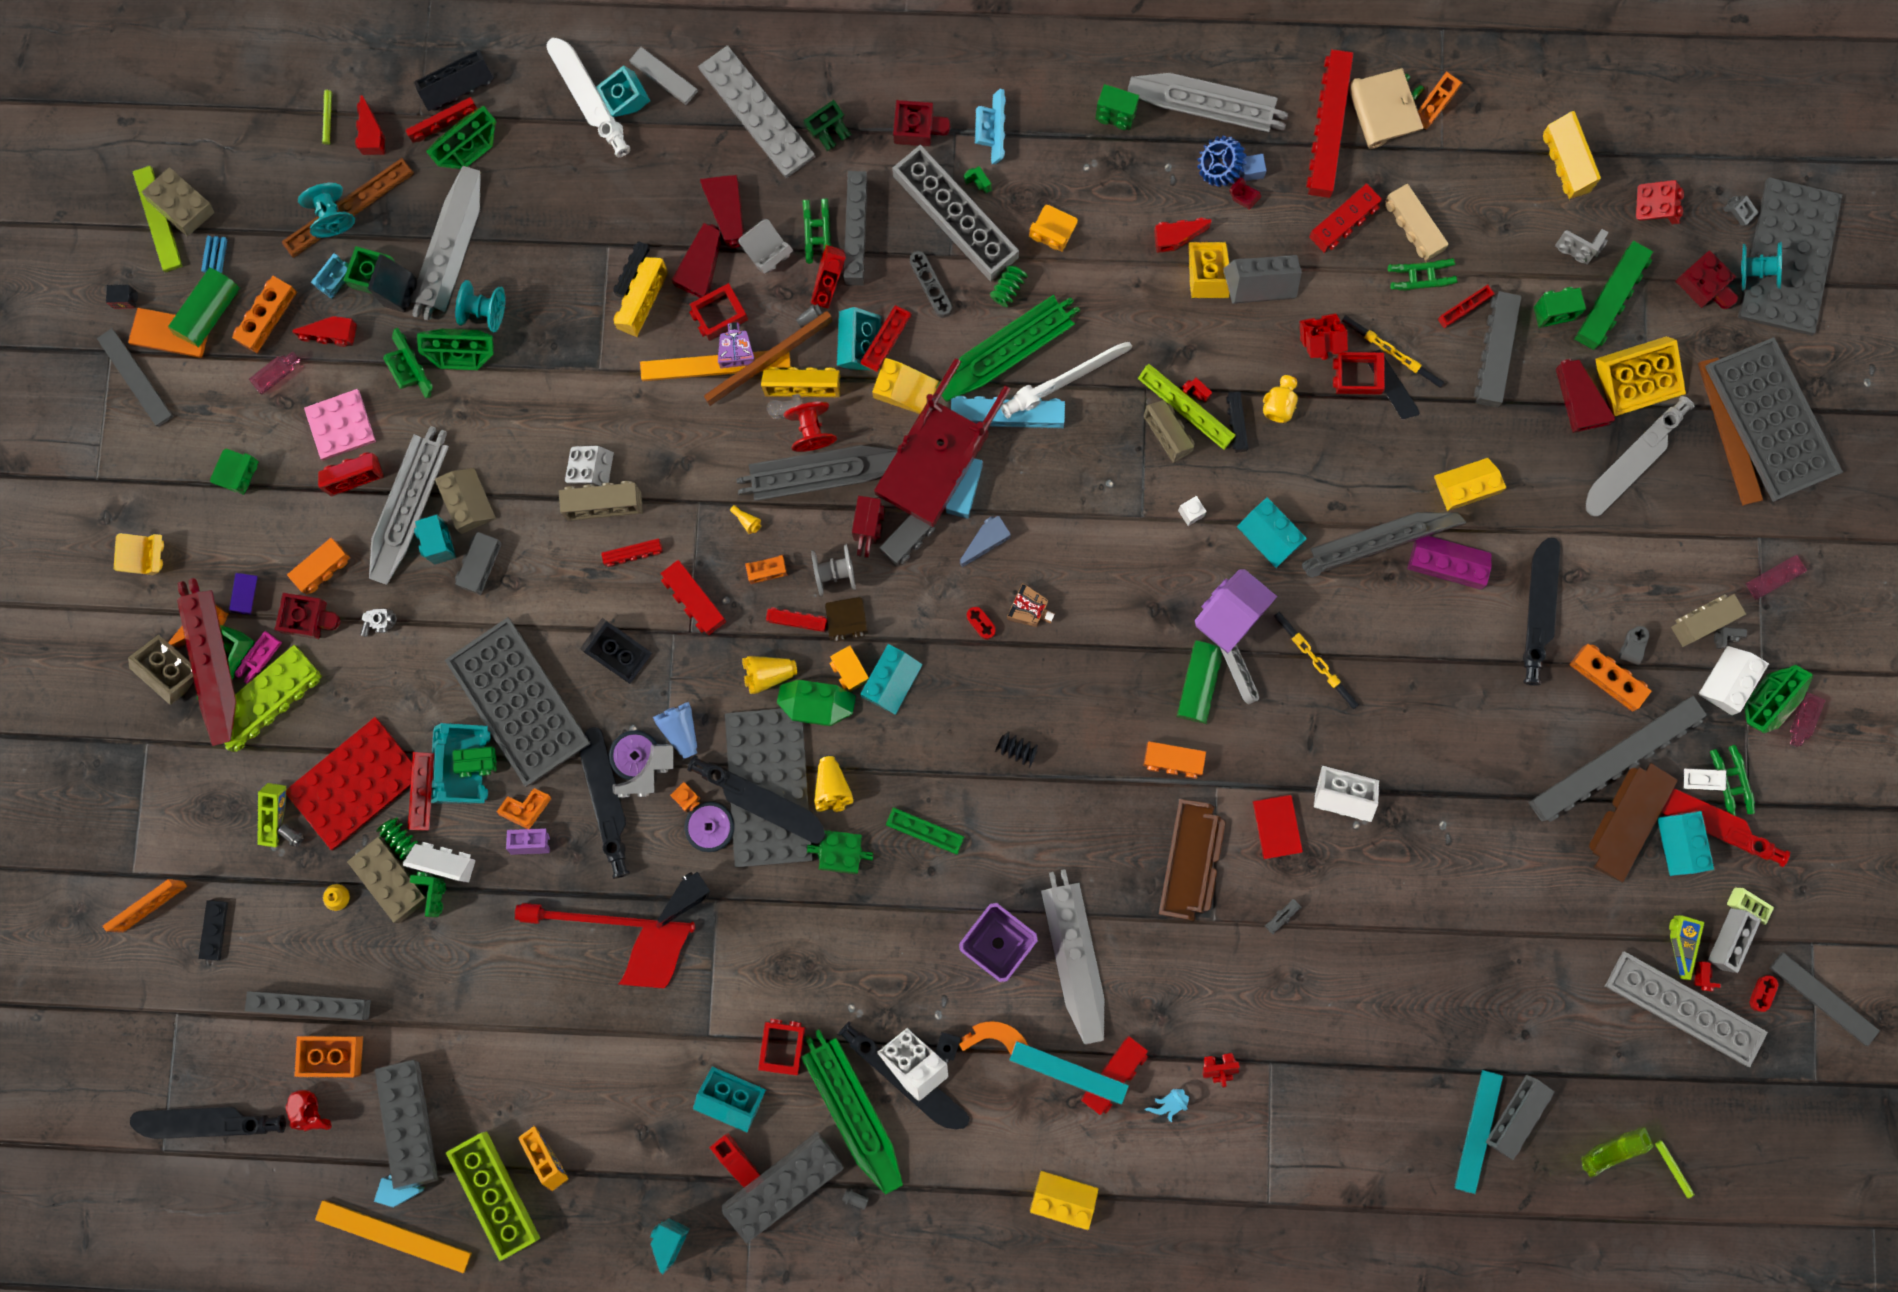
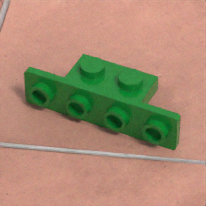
M395 328L392 339L398 350L385 354L383 359L400 389L418 384L426 399L430 398L433 390L430 380L426 379L422 365L417 363L413 349L409 348L405 335L400 332L399 328Z

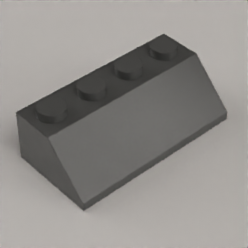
M1297 255L1235 259L1223 268L1232 304L1286 300L1297 297L1302 274Z

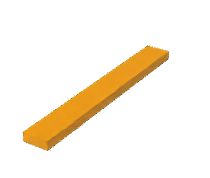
M768 351L753 352L755 360ZM790 352L765 369L778 367L780 370L791 367ZM718 355L640 362L642 381L736 374L746 367L720 369Z
M322 1200L315 1218L316 1221L461 1273H465L472 1254L469 1251L326 1200Z

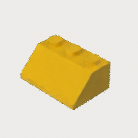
M1489 458L1434 476L1447 511L1495 496L1506 489L1500 470Z
M1040 1171L1030 1213L1089 1230L1098 1188Z

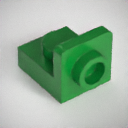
M980 166L971 168L965 173L964 182L966 185L974 181L979 190L982 189L985 194L992 190L991 182Z

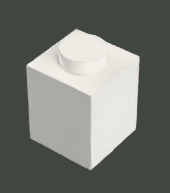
M1197 496L1180 505L1178 510L1188 526L1203 518L1207 512Z

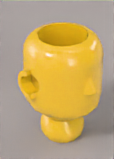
M1290 375L1282 376L1280 387L1272 388L1264 396L1263 414L1268 419L1278 423H1286L1291 420L1298 401V396L1293 392V389L1297 387L1296 378Z

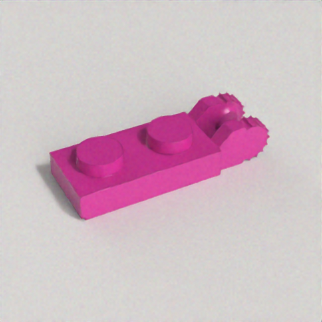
M264 631L241 661L242 664L235 672V676L240 678L250 667L251 671L246 676L244 682L246 684L251 682L264 668L282 642L267 631Z

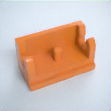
M783 555L745 563L750 584L788 576Z

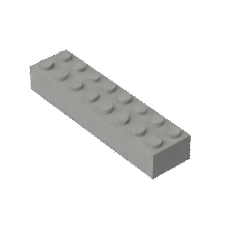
M921 145L892 168L893 177L990 282L1019 258V250Z

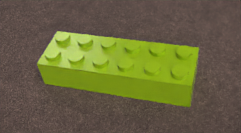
M487 1131L446 1152L499 1261L541 1239Z

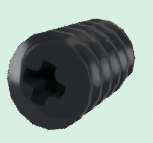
M1007 731L1001 736L995 752L1001 749L1002 756L1008 752L1009 759L1015 755V762L1022 758V765L1029 761L1030 768L1038 752V745L1036 744L1031 748V741L1024 745V738L1017 742V735L1009 738L1010 732Z

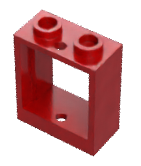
M729 283L689 304L692 309L689 311L694 322L698 320L700 324L698 329L702 337L707 336L709 341L720 336L722 333H726L729 323H739L740 325L748 321L747 315ZM726 295L736 315L708 329L698 310Z
M1341 352L1337 354L1336 358H1333V370H1336V376L1333 377V388H1336V394L1381 395L1383 393L1384 353ZM1342 362L1374 363V386H1342Z
M770 1019V1022H765L758 1070L799 1075L806 1027H802L801 1022L790 1021L789 1025L782 1024V1020ZM770 1028L798 1032L794 1066L765 1062Z

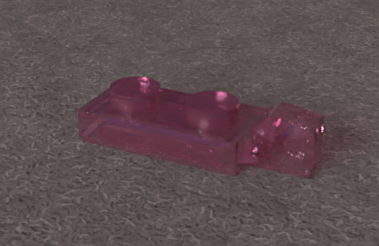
M291 352L286 357L284 355L281 357L277 356L250 377L249 380L257 391L263 395L295 369L293 366L300 359L294 352Z
M1806 692L1791 726L1790 733L1793 734L1790 742L1791 745L1796 747L1802 746L1804 739L1807 740L1810 735H1813L1825 703L1824 699Z

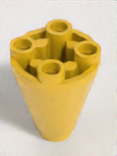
M759 656L742 658L743 668L747 671V675L744 676L745 686L749 688L750 694H758L797 675V667L794 660Z
M823 757L818 765L815 792L816 811L821 812L827 809H833L834 812L845 810L844 806L853 803V795L835 757Z

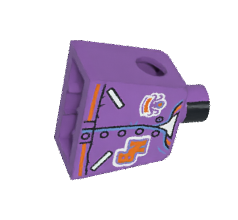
M729 323V333L720 334L718 352L720 369L747 366L755 360L747 331H740L739 323Z

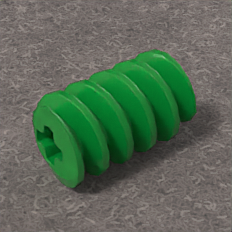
M1016 266L1006 267V272L1002 273V278L994 286L995 291L990 293L991 298L996 303L1007 308L1006 302H1013L1010 296H1017L1014 289L1018 291L1021 289L1017 284H1024L1021 278H1028V275Z
M396 817L383 823L376 832H381V838H385V842L390 844L392 850L396 849L395 854L401 855L400 860L403 861L418 841L410 842L413 835L405 836L408 829L401 831L400 829L403 824L396 825L398 821Z

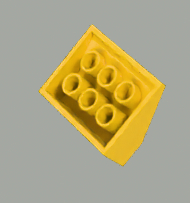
M1666 336L1595 359L1598 376L1614 416L1686 394L1677 340Z

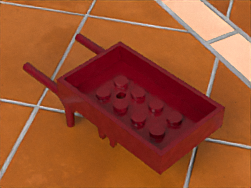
M956 358L934 394L926 396V405L908 435L904 436L902 444L897 448L896 455L874 489L876 496L933 528L989 436L987 429L1011 390L1009 387L1004 386L984 421L977 424L938 403V400L961 364V361ZM938 442H944V444L939 446Z

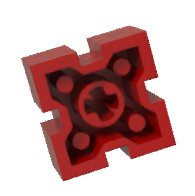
M1336 313L1321 316V319L1317 320L1310 318L1299 321L1300 341L1307 348L1310 358L1321 357L1322 360H1327L1328 352L1339 354L1348 351L1347 330L1341 324Z

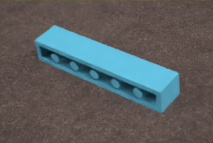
M956 396L951 398V410L977 424L984 421L997 397L986 399L985 397L977 396L974 399H967L965 396ZM1039 398L1041 402L1038 406L1029 411L1019 410L1008 419L1000 408L989 426L1064 428L1065 401L1057 398L1042 401Z

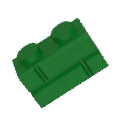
M493 747L453 750V770L455 774L460 775V778L472 777L473 773H479V776H489L491 772L497 771L496 750Z

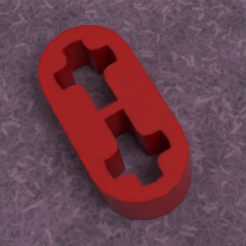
M979 607L970 608L967 611V620L981 638L985 640L993 638L996 629L991 620ZM971 612H979L981 622H978L975 618L971 619ZM982 624H984L987 628H992L990 630V635H988L987 633L983 634L984 629L981 626Z
M1767 975L1761 976L1757 980L1749 1002L1753 1010L1764 1012L1771 1007L1778 989L1776 978ZM1764 981H1769V984L1772 985L1771 988L1766 989ZM1762 998L1764 1006H1759L1756 1000Z

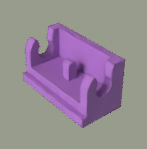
M547 829L507 830V851L511 855L550 853L547 843L550 837Z

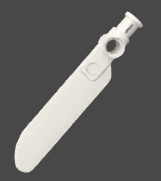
M551 38L547 43V50L588 123L598 126L600 136L606 138L608 143L613 146L616 157L627 155L630 152V146L626 145L623 140V127L609 113L575 50L568 42L558 38Z
M1131 343L1118 344L1035 388H1032L1031 385L1021 388L1013 396V399L1001 405V411L1008 419L1019 410L1029 411L1035 408L1041 402L1039 398L1051 394L1128 352L1132 348Z

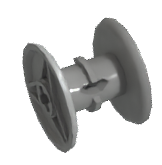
M847 543L844 545V559L833 560L831 558L828 562L818 563L815 551L811 550L814 574L820 597L823 596L822 582L831 580L837 582V579L849 577L852 589L856 590L853 565Z

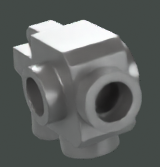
M373 609L363 613L362 620H364L360 635L368 637L370 627L376 629L377 633H387V629H391L393 624L396 623L395 613L389 609Z

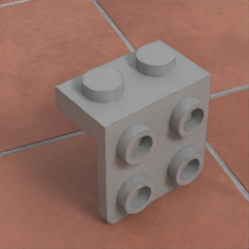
M768 219L760 221L738 240L758 270L764 274L774 270L776 264L789 258L790 253L793 251L791 246L783 241Z
M1601 229L1590 243L1569 231H1564L1555 246L1560 252L1575 257L1578 262L1588 264L1593 256L1597 257L1608 240L1605 238L1609 232Z
M600 446L572 447L565 482L569 484H592L595 486H602L603 483H608L614 452Z

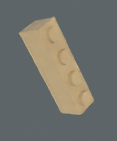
M1408 183L1390 193L1385 201L1386 207L1390 212H1393L1397 224L1403 227L1408 240L1414 243L1418 255L1424 258L1425 261H1428L1445 251L1448 242Z

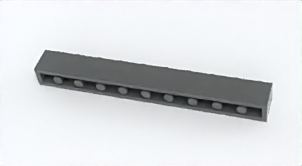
M1691 696L1528 803L1541 822L1546 820L1551 822L1559 817L1558 813L1563 809L1566 812L1576 806L1574 804L1575 801L1579 799L1583 801L1590 797V792L1595 788L1598 791L1608 785L1606 781L1609 779L1615 780L1622 776V771L1627 767L1630 770L1640 764L1638 760L1641 758L1647 759L1654 755V750L1659 746L1663 749L1671 744L1670 739L1673 737L1680 738L1686 734L1688 727L1692 726L1695 728L1703 723L1702 718L1707 716V714L1695 697Z

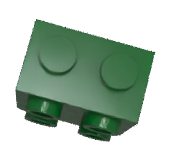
M224 449L211 475L210 482L245 495L259 461L249 454L244 453L243 455L229 449Z
M417 872V876H410V883L429 885L425 917H439V914L443 911L441 898L442 894L445 893L446 883H444L442 878H434L435 874Z

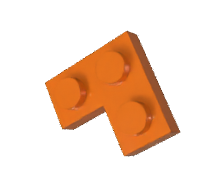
M534 788L523 803L507 797L496 812L499 816L530 829L550 802L551 797Z

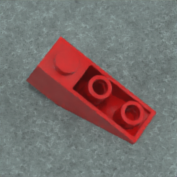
M360 96V103H357L359 120L356 121L358 137L355 139L356 148L359 149L362 155H385V136L369 104L363 96Z
M1211 219L1179 220L1176 223L1161 222L1155 225L1154 236L1157 253L1176 251L1208 230L1212 222Z
M826 245L820 262L811 304H818L821 307L829 308L846 258L843 249Z
M332 316L294 329L293 333L299 340L304 342L316 340L320 344H328L330 342L340 347H346V345L353 346L357 324L351 318Z
M729 1133L722 1136L709 1147L721 1164L743 1187H746L761 1175Z

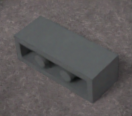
M910 515L880 547V551L896 566L900 563L903 565L910 558L909 554L912 550H918L923 544L922 540L926 536L930 537L936 528Z
M476 532V535L470 540L469 552L463 557L462 569L455 576V585L481 596L502 543L498 539Z

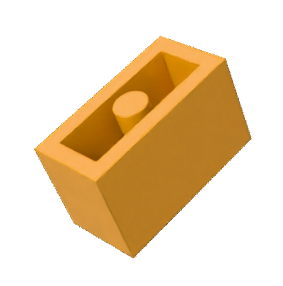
M851 646L830 656L832 662L829 664L834 673L839 672L842 677L839 681L843 689L848 688L851 692L867 683L869 677Z

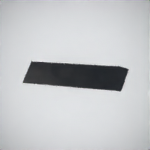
M1377 350V351H1373V352H1370V353H1382V352H1381V350ZM1384 356V391L1402 420L1420 415L1418 407ZM1368 363L1374 373V363Z

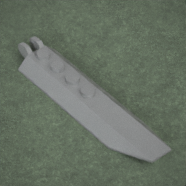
M1173 73L1131 77L1128 92L1138 94L1140 100L1162 108L1269 132L1270 127L1276 130L1285 129L1286 124L1272 120L1273 116L1283 120L1288 118V113L1275 109L1276 97Z
M462 166L444 201L417 280L416 289L411 297V303H416L413 309L414 317L418 318L420 316L423 306H427L424 312V320L429 321L431 319L434 309L446 312L480 212V170Z
M431 426L425 438L413 434L371 539L369 579L387 585L409 548L415 533V521L421 518L435 483V478H437L449 448L447 445H442L447 435V432L444 430L440 431L436 442L432 441L436 433V427Z
M1064 869L1061 870L1064 886L1057 887L1055 874L1050 872L1052 888L1042 890L1041 893L1065 1005L1084 1044L1103 1041L1104 994L1080 884H1069L1066 870Z

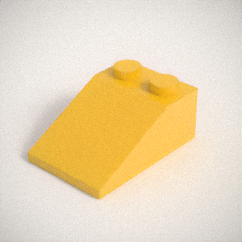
M1189 242V275L1192 298H1229L1230 293L1223 270L1229 264L1226 242Z
M885 358L872 391L873 398L920 414L927 403L926 396L934 394L939 381L903 363Z

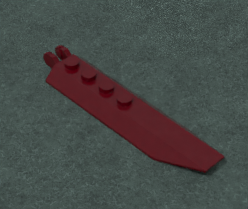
M191 578L188 580V584L192 594H189L185 581L178 582V592L181 597L177 600L200 710L212 746L231 741L236 698L212 590L200 592L198 581Z

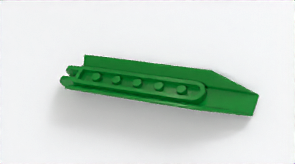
M1053 294L959 358L961 361L960 366L942 394L943 399L948 402L951 401V398L962 396L984 386L1074 326L1075 323L1070 318L1080 312L1079 307L1073 308L1068 313L1063 310L1069 307L1074 300L1070 297L1059 304Z
M818 1029L816 1035L822 1046L816 1049L812 1038L807 1035L805 1039L811 1052L801 1058L857 1165L886 1195L903 1185L893 1145L837 1038L827 1043L821 1030Z

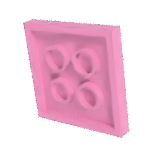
M358 389L304 408L322 461L376 442Z

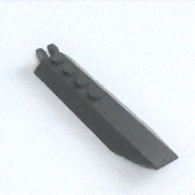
M859 445L748 464L750 476L737 478L736 481L737 484L752 482V487L739 489L738 494L749 495L754 493V501L868 482L883 476L897 450Z
M1416 512L1311 548L1313 558L1304 561L1302 568L1309 577H1316L1321 572L1332 570L1335 567L1350 564L1353 561L1367 558L1371 555L1385 552L1388 549L1465 524L1466 521L1458 512Z

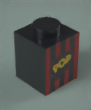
M107 285L106 303L113 309L136 308L138 293L130 285Z

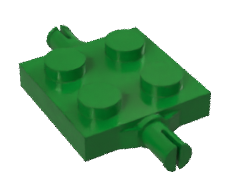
M824 830L825 837L819 846L807 845V853L818 854V870L858 874L861 859L873 860V852L862 851V835Z

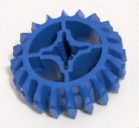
M1222 136V138L1215 137V142L1209 140L1210 145H1204V152L1199 151L1202 157L1197 159L1200 162L1197 167L1201 170L1199 174L1205 182H1209L1210 185L1217 187L1222 185L1228 186L1229 182L1234 183L1235 177L1240 178L1239 172H1244L1242 166L1246 165V161L1243 159L1247 156L1243 153L1244 147L1240 146V142L1235 141L1234 138H1228L1227 136Z

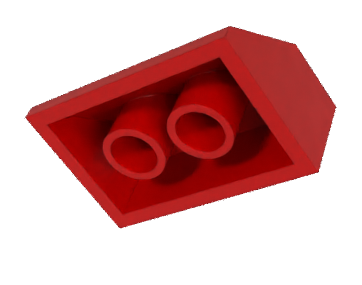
M365 452L360 454L358 458L345 459L341 464L324 467V470L318 472L319 488L332 497L384 478L378 457L374 453Z

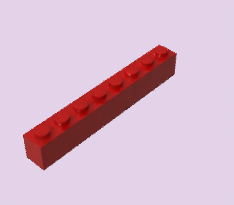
M1331 49L1329 56L1325 57L1324 67H1327L1326 73H1323L1321 84H1324V90H1321L1319 95V101L1322 104L1321 107H1318L1316 118L1319 119V124H1316L1314 129V136H1317L1316 142H1313L1311 153H1314V158L1310 159L1309 170L1312 172L1311 177L1308 176L1306 188H1309L1308 195L1330 198L1333 193L1353 52Z

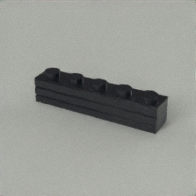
M640 241L634 245L633 252L628 257L629 261L624 265L623 273L619 275L618 284L613 288L615 296L623 299L625 295H628L630 283L638 274V266L644 261L650 251L649 245Z
M1241 392L1228 393L1226 404L1229 405V408H1227L1228 415H1230L1229 426H1232L1231 432L1236 435L1233 438L1232 448L1235 449V453L1246 452L1248 450Z

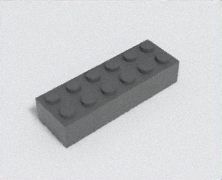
M410 1060L375 1069L393 1189L403 1190L439 1181L420 1063L416 1060Z
M817 1131L722 1204V1213L747 1244L843 1170L842 1162Z

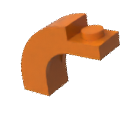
M996 1021L982 1022L972 1026L976 1034L968 1033L961 1038L962 1042L959 1043L964 1051L983 1039L993 1038L1001 1041L1007 1047L1010 1054H1012L1016 1041L1028 1046L1024 1037L1016 1029Z

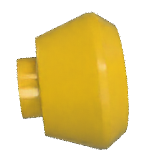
M340 884L329 886L323 894L325 906L332 911L344 909L350 899L349 891Z

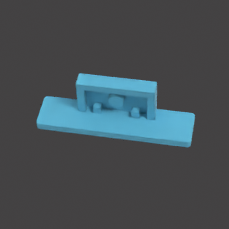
M999 89L993 94L992 109L982 106L976 108L975 143L992 147L991 164H997L1003 159L1005 154L1003 148V140L1005 138L1004 105L1006 102L1004 89Z

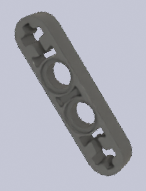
M921 251L912 253L910 265L935 313L941 318L948 317L952 310L951 303L927 257ZM916 257H918V259H922V269H920L919 264L915 262ZM925 272L932 275V278L928 281H924L921 278V275ZM933 288H937L940 291V294L936 297L931 296L929 293ZM939 300H941L943 306L946 307V312H943V310L939 311Z

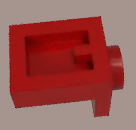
M1195 378L1193 381L1188 380L1182 387L1186 395L1192 390L1193 395L1205 403L1212 395V391L1198 378Z
M1710 962L1695 963L1694 986H1702L1701 990L1714 991V988H1721V984L1710 983L1713 975Z

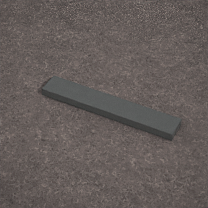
M111 328L99 336L97 340L155 426L159 427L174 416L117 332Z
M1780 953L1769 967L1863 1045L1869 1046L1880 1032V1030L1785 953Z

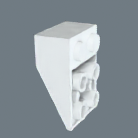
M907 1028L878 1051L879 1056L897 1079L918 1101L948 1078L947 1063Z

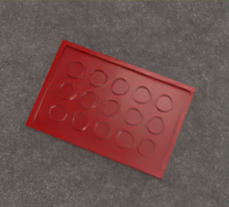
M374 717L287 788L286 795L329 849L333 851L411 787L412 760L378 718Z

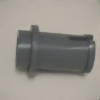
M283 824L278 830V834L287 839L291 846L297 847L304 840L302 833H297L287 824Z
M846 1189L842 1201L846 1205L849 1203L864 1210L869 1198L852 1192L853 1189Z

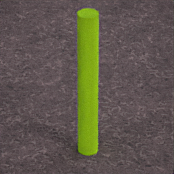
M330 90L324 91L322 143L325 145L330 144L332 91Z
M1663 1141L1656 1142V1147L1686 1197H1693L1695 1194Z

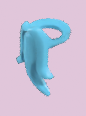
M1172 1089L1171 1093L1163 1099L1155 1098L1158 1104L1165 1103L1161 1108L1148 1107L1145 1110L1158 1115L1170 1111L1168 1119L1172 1122V1116L1182 1109L1184 1111L1188 1109L1189 1097L1185 1095L1183 1089Z

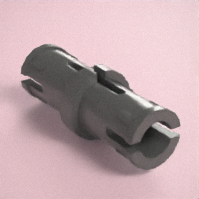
M1292 899L1282 910H1278L1276 912L1277 915L1264 926L1274 935L1283 924L1290 922L1289 919L1301 909V906Z

